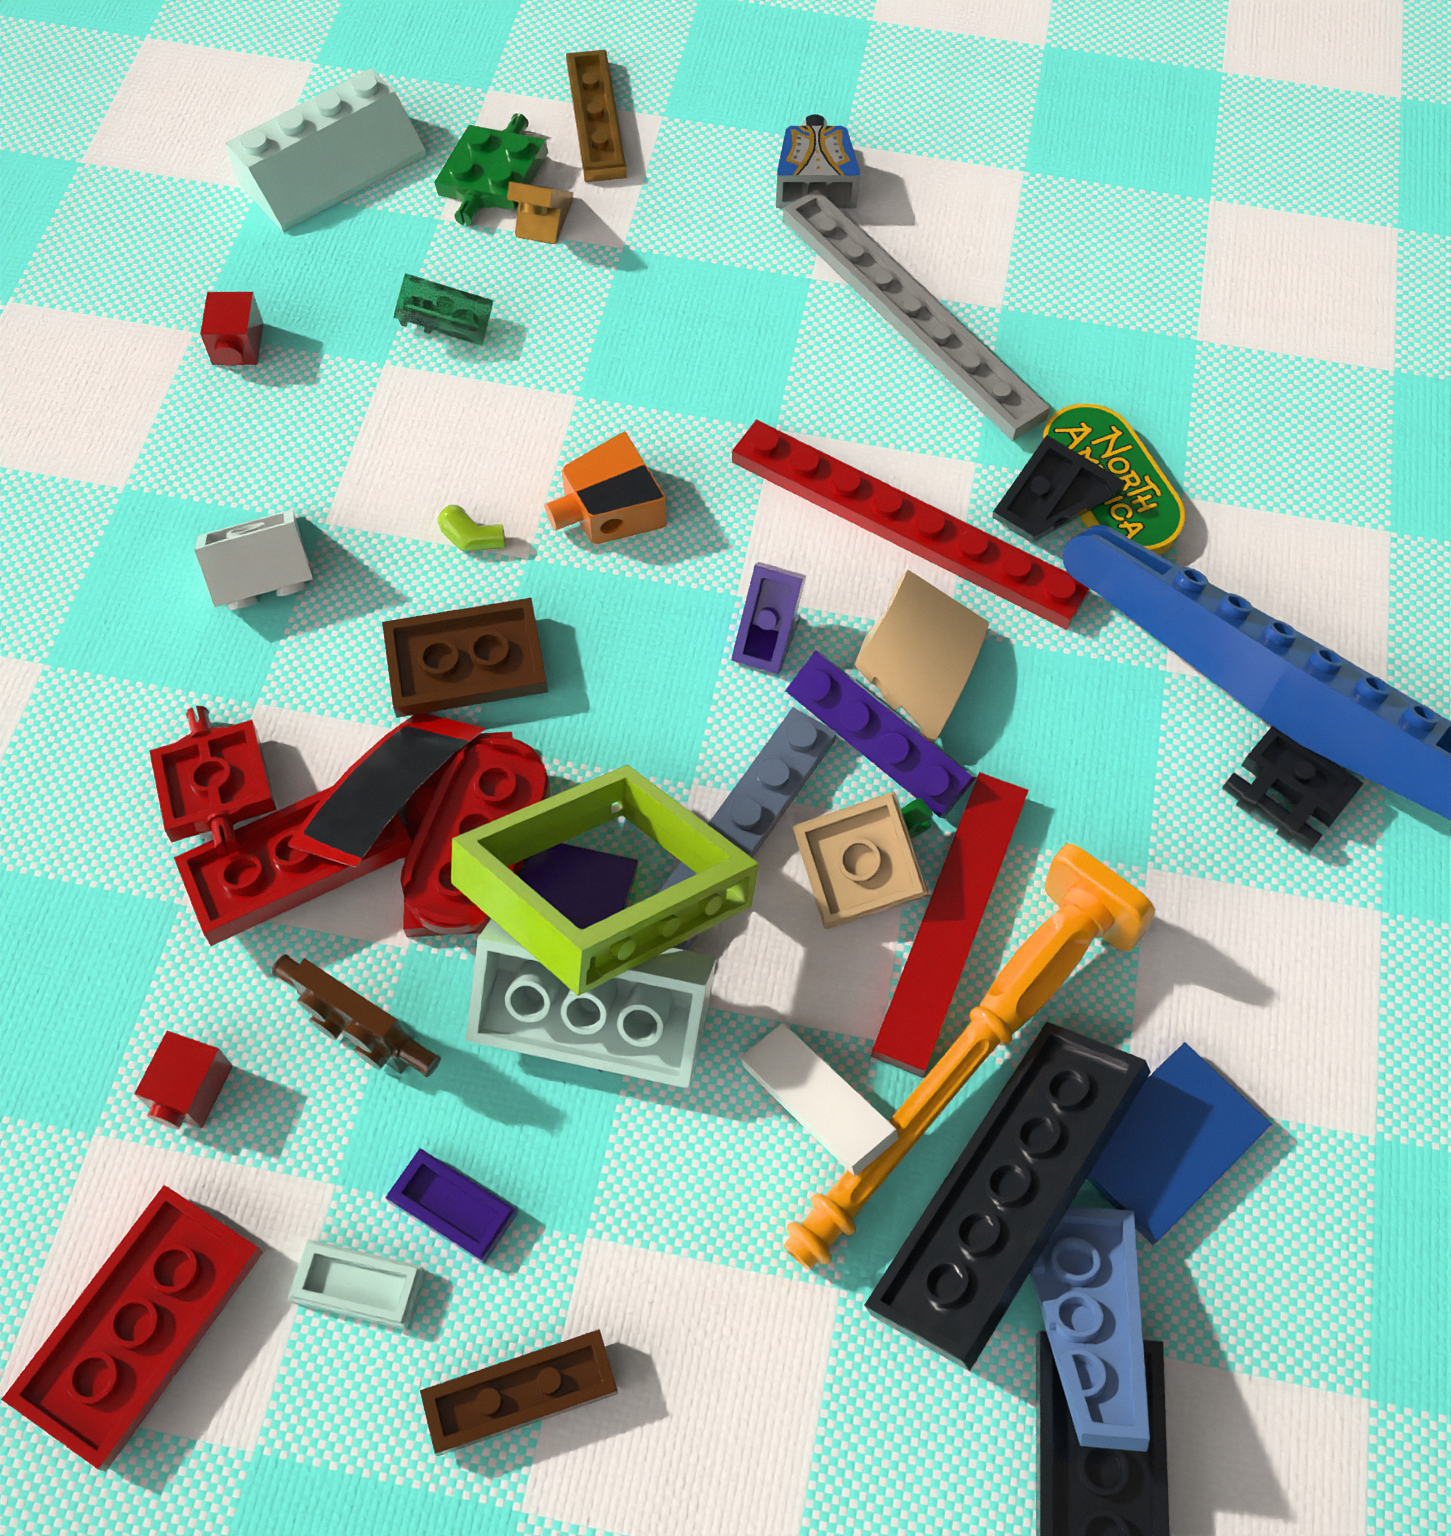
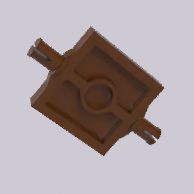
M284 954L274 964L272 974L297 989V994L300 995L297 999L298 1004L312 1015L309 1019L310 1023L333 1040H336L340 1034L356 1044L353 1051L372 1067L381 1070L387 1064L402 1074L405 1068L410 1065L425 1077H429L438 1067L441 1057L415 1041L413 1035L405 1033L396 1018L304 958L299 964L291 959L289 955Z

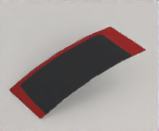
M426 713L411 716L382 737L348 768L315 805L288 842V846L356 867L384 827L417 788L456 751L482 733L485 728Z

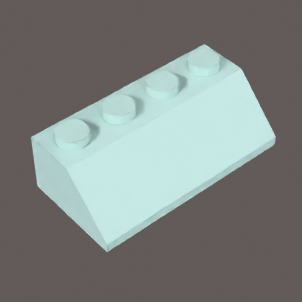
M372 68L225 142L238 184L282 232L426 156L425 147L396 92Z
M491 919L477 940L465 1041L689 1089L708 1009L716 956L670 948L577 996Z

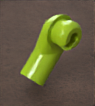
M453 504L446 506L438 516L439 528L458 549L462 551L505 548L503 524L478 526L462 507Z

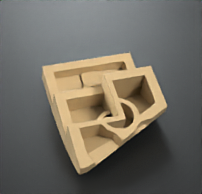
M907 569L896 583L887 610L865 635L854 665L870 683L880 690L883 698L894 711L902 707L922 729L920 733L934 743L946 724L969 678L990 622Z

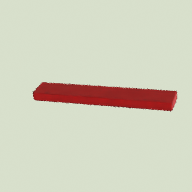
M979 772L875 1041L871 1057L921 1077L924 1076L1028 794V789Z

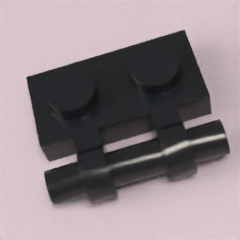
M1272 726L1247 755L1241 765L1257 778L1250 784L1234 772L1222 789L1237 799L1236 806L1247 814L1254 811L1278 829L1275 834L1288 843L1293 839L1308 851H1311L1323 835L1305 823L1312 815L1327 827H1330L1364 783L1333 761L1301 746ZM1271 787L1297 805L1292 812L1266 795Z

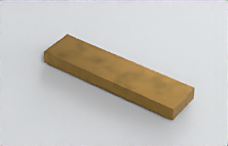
M606 50L566 53L567 71L584 181L592 182L627 178Z

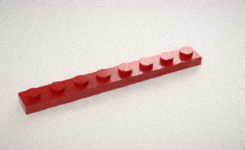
M757 419L732 450V463L1065 630L1068 629L1089 594L1090 588L1075 580L1068 572Z

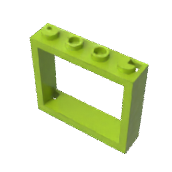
M625 765L452 838L451 883L577 996H580L750 908L753 903L759 863L631 766ZM623 816L697 874L580 930L507 867Z

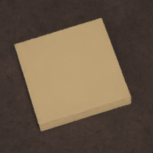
M894 791L792 826L825 929L828 930L930 896L897 795Z

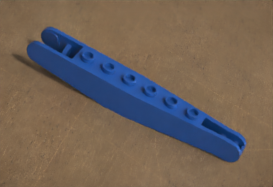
M1094 525L1069 540L1066 544L1062 557L1064 567L1069 575L1098 593L1254 714L1301 746L1451 820V721L1390 686L1382 679L1373 676L1341 657L1333 650L1296 631L1289 624L1276 620L1254 608L1245 598L1233 593H1227L1208 582L1206 576L1201 572L1189 567H1180L1113 528L1105 525Z

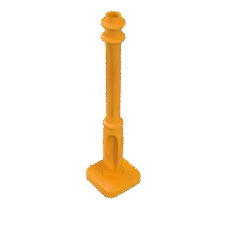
M1066 843L1052 859L1044 887L1047 895L1059 906L1060 910L1048 918L1016 951L994 980L981 1004L970 1011L971 1023L888 1121L896 1128L899 1139L855 1177L847 1170L825 1195L820 1193L812 1195L811 1204L813 1210L801 1224L790 1222L787 1225L786 1230L790 1238L783 1247L797 1262L806 1269L811 1270L817 1262L825 1265L832 1261V1254L829 1249L841 1234L850 1236L856 1232L853 1220L865 1203L998 1045L1005 1046L1012 1041V1035L1035 1016L1061 988L1083 958L1094 938H1102L1113 947L1122 951H1130L1138 944L1155 915V907L1147 896L1082 848Z

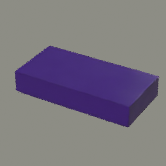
M419 1148L385 1197L390 1204L482 1264L486 1263L518 1214L515 1208Z

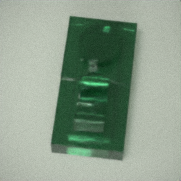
M405 273L393 318L399 319L401 326L407 327L409 322L423 326L424 333L427 334L436 330L438 333L482 346L494 300Z

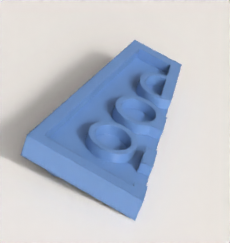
M1070 1206L1029 1274L1080 1446L1147 1452L1150 1435L1134 1211Z

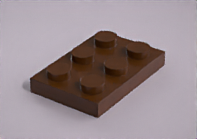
M532 598L382 622L392 704L396 718L548 692Z

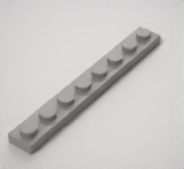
M818 189L783 208V222L1011 441L1016 440L1047 420L1050 407Z

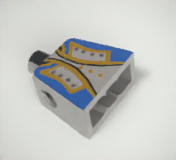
M818 114L807 116L803 120L802 126H789L786 128L777 169L776 208H784L816 189L837 208H857L860 170L847 128L843 126H827L826 119Z

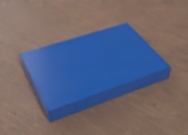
M1184 1042L1146 1079L1088 1175L1087 1180L1117 1210L1134 1211L1135 1228L1154 1245L1272 1124Z

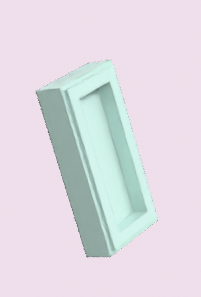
M307 1239L288 1300L295 1304L407 1330L425 1270L419 1265Z

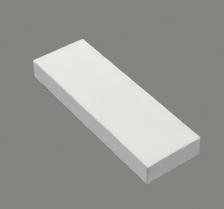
M783 1022L740 1056L743 1067L854 1177L899 1139L896 1128Z

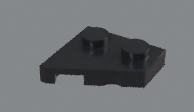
M1046 435L994 509L992 518L1029 541L1035 542L1120 495L1126 482Z

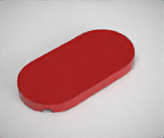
M493 736L481 739V744L474 745L471 748H468L467 745L458 751L447 764L404 861L400 878L406 905L413 917L424 927L445 935H463L486 927L491 920L486 913L451 883L452 838L550 797V782L545 765L540 761L539 755L531 746L514 738ZM525 859L507 868L519 877Z

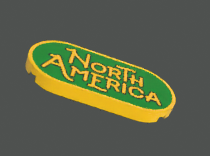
M1074 404L1064 407L1053 414L1045 425L1042 441L1048 435L1126 482L1120 495L1080 516L1086 528L1088 529L1094 525H1105L1158 555H1162L1170 550L1184 526V505L1131 425L1117 412L1097 404Z

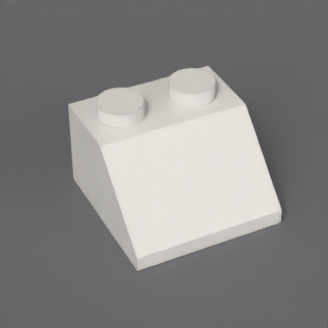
M293 509L198 535L194 551L214 607L226 604L228 610L241 609L257 602L256 595L273 590L276 591L277 596L293 594L305 589L304 582L313 579L312 570Z

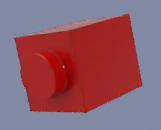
M207 292L200 335L212 365H258L263 320L254 293Z
M167 1030L134 1095L150 1109L147 1117L159 1124L177 1130L180 1129L183 1122L203 1128L233 1065L219 1048Z

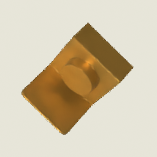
M509 181L507 200L519 202L515 236L522 239L555 244L572 204L574 192Z

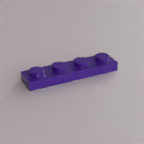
M818 651L812 654L785 690V692L829 728L836 731L840 737L916 799L922 798L929 809L939 818H945L977 778Z

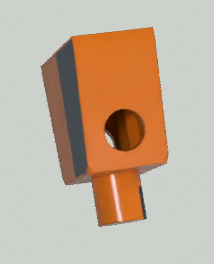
M626 431L566 464L561 470L565 496L544 504L549 522L555 531L579 522L590 542L595 544L667 526L666 497Z

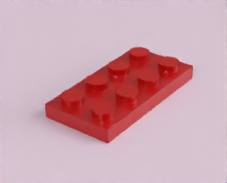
M332 787L236 829L235 835L239 848L234 853H231L226 843L228 855L217 854L213 839L175 856V863L194 912L210 946L407 856L412 841L398 813L384 827L356 867L288 846V842L312 809Z
M163 1185L1 1400L96 1469L106 1472L261 1257L263 1251L166 1185Z

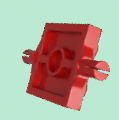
M196 706L197 717L193 707H191L186 712L191 733L175 743L149 750L164 830L171 843L212 831L215 852L220 855H228L226 843L231 853L236 852L239 848L234 824L277 810L258 731L253 720L228 727L211 728L209 710L204 706Z

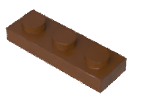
M598 1329L422 1389L420 1394L434 1453L437 1456H441L617 1395L618 1390L601 1331Z

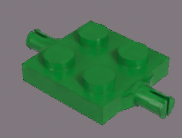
M518 113L513 114L507 128L502 131L468 125L434 183L438 196L458 199L462 202L458 211L454 214L456 221L464 226V223H466V226H470L476 213L481 208L498 207L516 211L519 202L507 200L509 181L531 184L548 154L546 139L522 135L529 125L528 119L524 115L520 114L518 117Z

